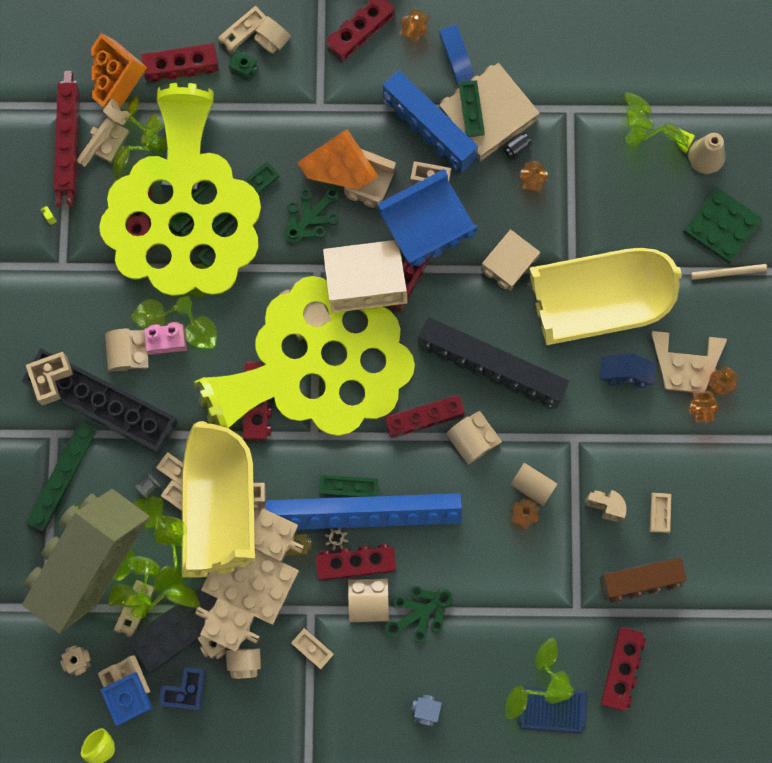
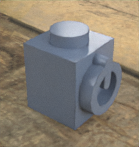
M423 694V698L418 697V701H413L411 710L412 713H415L414 722L433 726L434 722H438L442 703L434 701L435 697Z

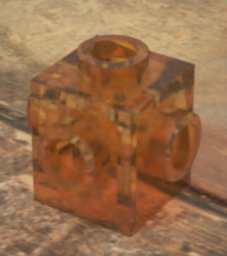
M413 8L409 15H405L401 21V34L417 42L420 36H425L430 16Z
M536 161L525 164V169H521L520 180H523V188L530 190L542 189L543 182H547V171H544L545 165Z
M724 365L720 369H714L709 376L711 381L708 385L712 387L711 390L724 396L728 392L732 393L738 385L736 382L740 376L733 369Z
M712 391L692 393V403H689L690 415L694 416L695 422L715 420V413H718V403L715 401Z
M522 498L520 503L516 501L511 512L514 514L510 521L527 531L531 523L535 525L540 516L537 512L540 508L537 507L535 501L529 498L527 500ZM523 511H527L529 515H525Z

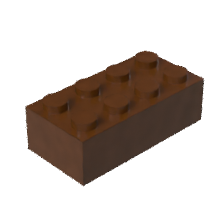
M681 557L606 573L599 578L604 600H610V603L622 601L625 596H629L630 599L638 598L644 595V592H648L649 595L660 593V591H663V588H667L668 591L679 589V587H682V583L687 581Z

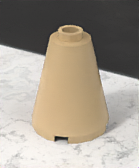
M710 133L691 145L688 159L692 168L698 173L705 175L719 171L724 165L726 154L724 140L720 134Z

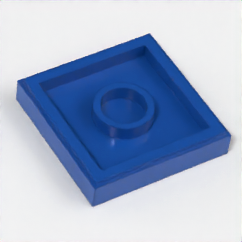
M137 672L100 689L115 726H119L153 709Z

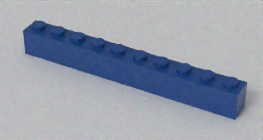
M460 493L268 500L265 505V510L297 524V529L462 523Z

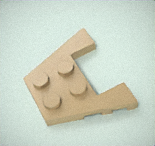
M652 331L651 338L655 346L664 389L704 394L727 339L709 337L707 356L668 352L669 333Z

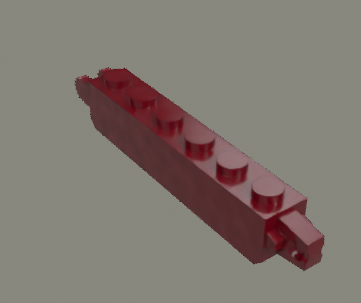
M64 71V81L57 83L54 190L56 192L57 207L62 206V195H68V207H73L74 195L77 194L80 90L77 81H74L72 71Z

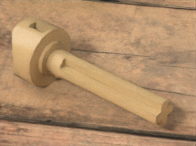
M113 99L109 101L103 110L107 118L77 158V162L83 166L87 165L115 124L124 126L132 115L127 111H121L118 102Z

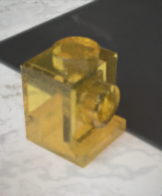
M306 534L294 535V541H299L301 545H304L303 549H301L302 552L299 553L290 548L285 557L309 555L308 550H312L311 538H307Z

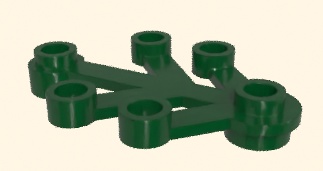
M329 187L325 191V197L311 211V191L307 188L302 189L300 197L302 199L303 219L298 224L296 213L299 210L298 204L296 202L288 203L289 226L284 231V237L289 243H297L306 237H316L318 239L325 237L326 231L324 227L318 226L315 230H303L307 225L329 224L334 226L338 224V215L335 213H330L328 216H317L329 203L339 201L340 192L337 188ZM333 191L336 194L335 196H329V193ZM307 192L309 196L303 197L302 194ZM292 205L296 206V209L293 211L289 209ZM335 217L336 221L331 222L329 219ZM322 230L323 234L318 235L317 231ZM296 231L297 234L295 236H291L290 232Z
M414 586L411 589V596L413 598L424 597L433 600L426 605L406 600L402 596L396 597L394 599L395 607H405L416 611L398 622H388L385 626L386 634L390 637H396L400 634L402 628L420 618L414 639L417 642H423L426 638L425 630L430 611L437 608L435 621L431 623V629L434 632H440L443 628L442 619L444 611L453 603V595L447 589H440L435 593L423 590L419 586ZM419 589L420 595L415 596L413 590ZM443 595L447 597L445 603L440 601V597ZM402 599L404 601L403 605L398 606L396 600ZM436 622L441 625L438 630L433 628V624ZM391 626H395L397 628V631L395 633H391L389 631V628ZM417 633H422L424 638L418 640L416 638Z

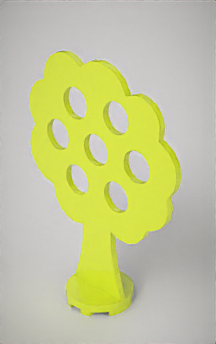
M171 83L168 89L160 90V87L157 89V103L159 104L166 130L168 160L159 156L146 157L133 166L130 175L117 180L109 189L107 197L109 208L101 217L99 225L100 234L104 242L116 251L115 262L123 276L137 280L149 277L156 289L163 294L171 296L185 295L195 288L210 295L224 293L235 283L238 270L248 265L255 258L259 248L258 236L253 227L259 219L261 211L259 195L245 181L233 179L232 169L224 158L212 153L200 154L203 130L210 109L213 106L214 92L210 88L208 92L200 90L196 84L188 83V88L178 87L177 83ZM156 181H167L173 187V197L165 204L153 203L148 196L150 186ZM201 181H209L217 188L216 198L213 202L206 205L195 202L191 194L195 184ZM133 213H145L151 219V228L143 236H133L126 230V221ZM178 213H186L194 220V229L189 235L184 237L175 236L169 230L170 219ZM228 213L237 219L238 227L233 235L220 237L214 233L212 223L219 214ZM154 245H165L172 254L170 263L161 269L152 268L146 261L148 250ZM198 245H208L215 251V262L209 268L199 269L190 262V254Z
M316 276L302 278L295 283L290 293L279 295L267 307L265 325L259 330L255 340L256 353L265 364L264 366L230 376L203 377L193 382L194 388H200L199 402L202 408L206 406L208 408L207 420L209 424L215 423V425L230 428L248 411L274 398L279 412L286 418L294 421L311 419L318 429L334 436L350 434L360 426L364 418L376 420L385 417L394 409L398 401L399 389L409 382L415 367L413 355L407 347L399 343L401 329L397 318L390 310L383 306L358 309L366 315L368 324L361 333H350L344 328L342 323L343 315L347 311L331 313L327 280ZM315 301L324 304L332 319L331 321L328 319L323 326L319 327L307 324L303 317L306 305ZM298 334L307 342V352L303 357L291 359L283 353L282 341L289 335ZM335 341L345 347L347 357L341 365L331 366L322 359L321 350L326 343ZM367 349L381 351L386 360L384 369L378 373L365 371L360 363L362 353ZM315 374L323 379L325 382V392L321 397L309 399L303 396L299 384L304 376ZM356 381L361 384L365 392L364 400L354 406L345 404L339 396V389L343 383Z

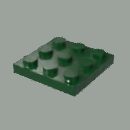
M715 187L683 232L730 264L763 218L718 187Z

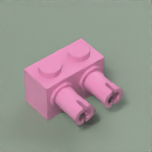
M172 322L167 326L150 325L149 328L144 329L146 351L149 355L187 351L183 324Z

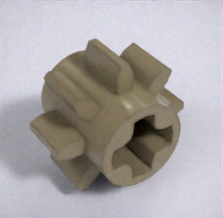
M330 528L331 534H325V537L330 540L326 543V546L332 545L333 551L336 550V547L343 549L342 545L349 543L348 540L344 539L348 533L344 532L342 534L341 528H338V531ZM334 535H337L338 537L342 536L340 538V543L337 544L336 541L332 542L334 540Z

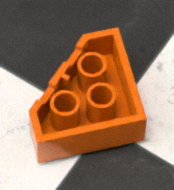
M101 33L91 48V56L94 57V65L91 66L92 80L94 81L92 98L103 108L113 99L118 102V106L121 108L147 67L116 40Z
M348 129L297 162L308 179L358 190L378 177V174Z

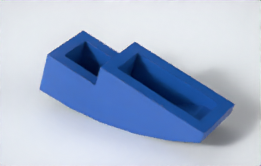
M457 24L439 30V37L445 50V56L457 85L459 82L470 81L475 76Z

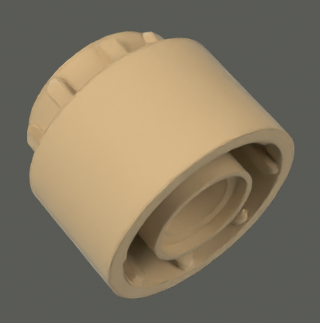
M266 16L255 30L257 34L254 40L272 54L276 50L280 51L291 38V35L277 22Z
M260 648L238 649L237 652L226 650L227 671H230L232 678H253L258 675L257 669H261Z

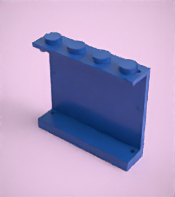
M445 169L378 203V211L410 267L414 265L418 267L424 264L429 257L435 258L441 255L446 248L452 249L459 245V242L463 239L469 240L473 238L478 231V225L473 224L449 183L448 174Z

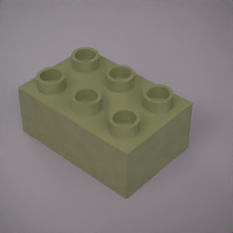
M113 489L100 497L93 493L90 494L81 504L80 508L74 505L71 506L59 521V525L65 529L60 539L57 536L53 537L41 553V556L47 560L43 569L40 567L35 568L24 582V587L29 590V593L22 606L59 634L98 605L150 516Z

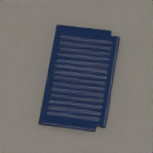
M520 686L518 722L522 723L521 729L582 733L581 727L585 728L587 691Z

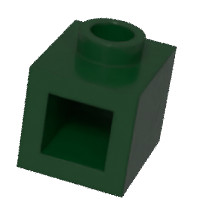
M238 50L228 65L230 73L249 82L252 77L257 75L259 70L257 59Z

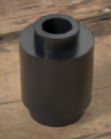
M523 132L504 145V152L510 159H517L530 149L532 141Z

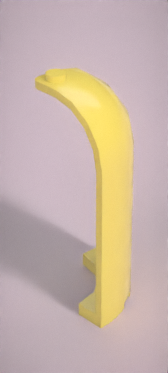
M646 248L624 249L529 268L532 290L535 292L536 300L539 301L535 305L538 317H541V330L546 345L642 327L659 321L670 312L677 301L679 279L682 278L680 267H677L667 254L655 249Z
M203 421L193 424L184 453L182 471V577H208V573L219 572L220 575L234 572V567L247 566L255 558L253 462L250 449L244 440L229 428L208 424Z

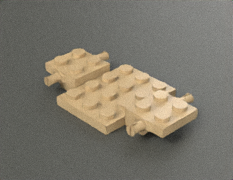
M262 508L258 518L254 521V560L245 567H234V572L222 575L219 572L209 573L201 589L203 592L218 599L209 612L200 607L197 608L198 611H196L195 615L205 619V625L200 635L235 652L238 651L245 639L257 644L260 636L250 632V626L254 618L257 617L273 625L299 573V570L282 563L290 548L301 553V549L304 547V545L294 541V534L298 528L297 524Z

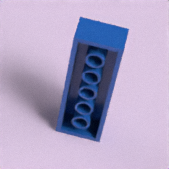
M399 70L383 84V102L389 108L392 107L401 120L405 119L412 131L418 132L427 145H432L436 149L435 152L439 157H444L449 161L448 164L454 171L458 170L462 173L477 159L478 145Z

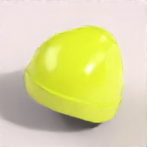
M105 729L95 730L83 743L81 749L82 759L88 763L106 762L115 752L114 741Z

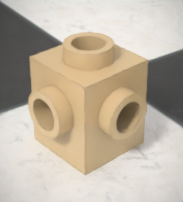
M202 635L198 637L202 644L200 649L205 657L210 656L212 659L216 657L218 660L226 654L227 647L217 643V646L213 648L212 644L214 641Z
M75 645L65 650L66 653L61 655L63 659L60 661L62 668L65 672L68 671L69 674L78 676L85 673L86 668L91 667L89 663L91 658L87 649L77 648ZM76 656L77 662L73 664L71 658Z

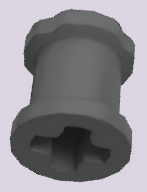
M149 473L147 478L135 487L147 499L148 495L161 485Z

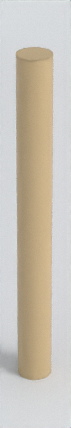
M761 264L691 272L690 275L691 280L766 272L767 265Z

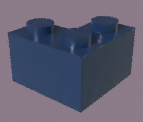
M635 354L603 356L600 379L607 381L608 385L617 386L623 382L625 384H634L636 388H646L647 385H654L656 362Z
M184 668L181 688L161 686L159 706L201 711L206 670Z

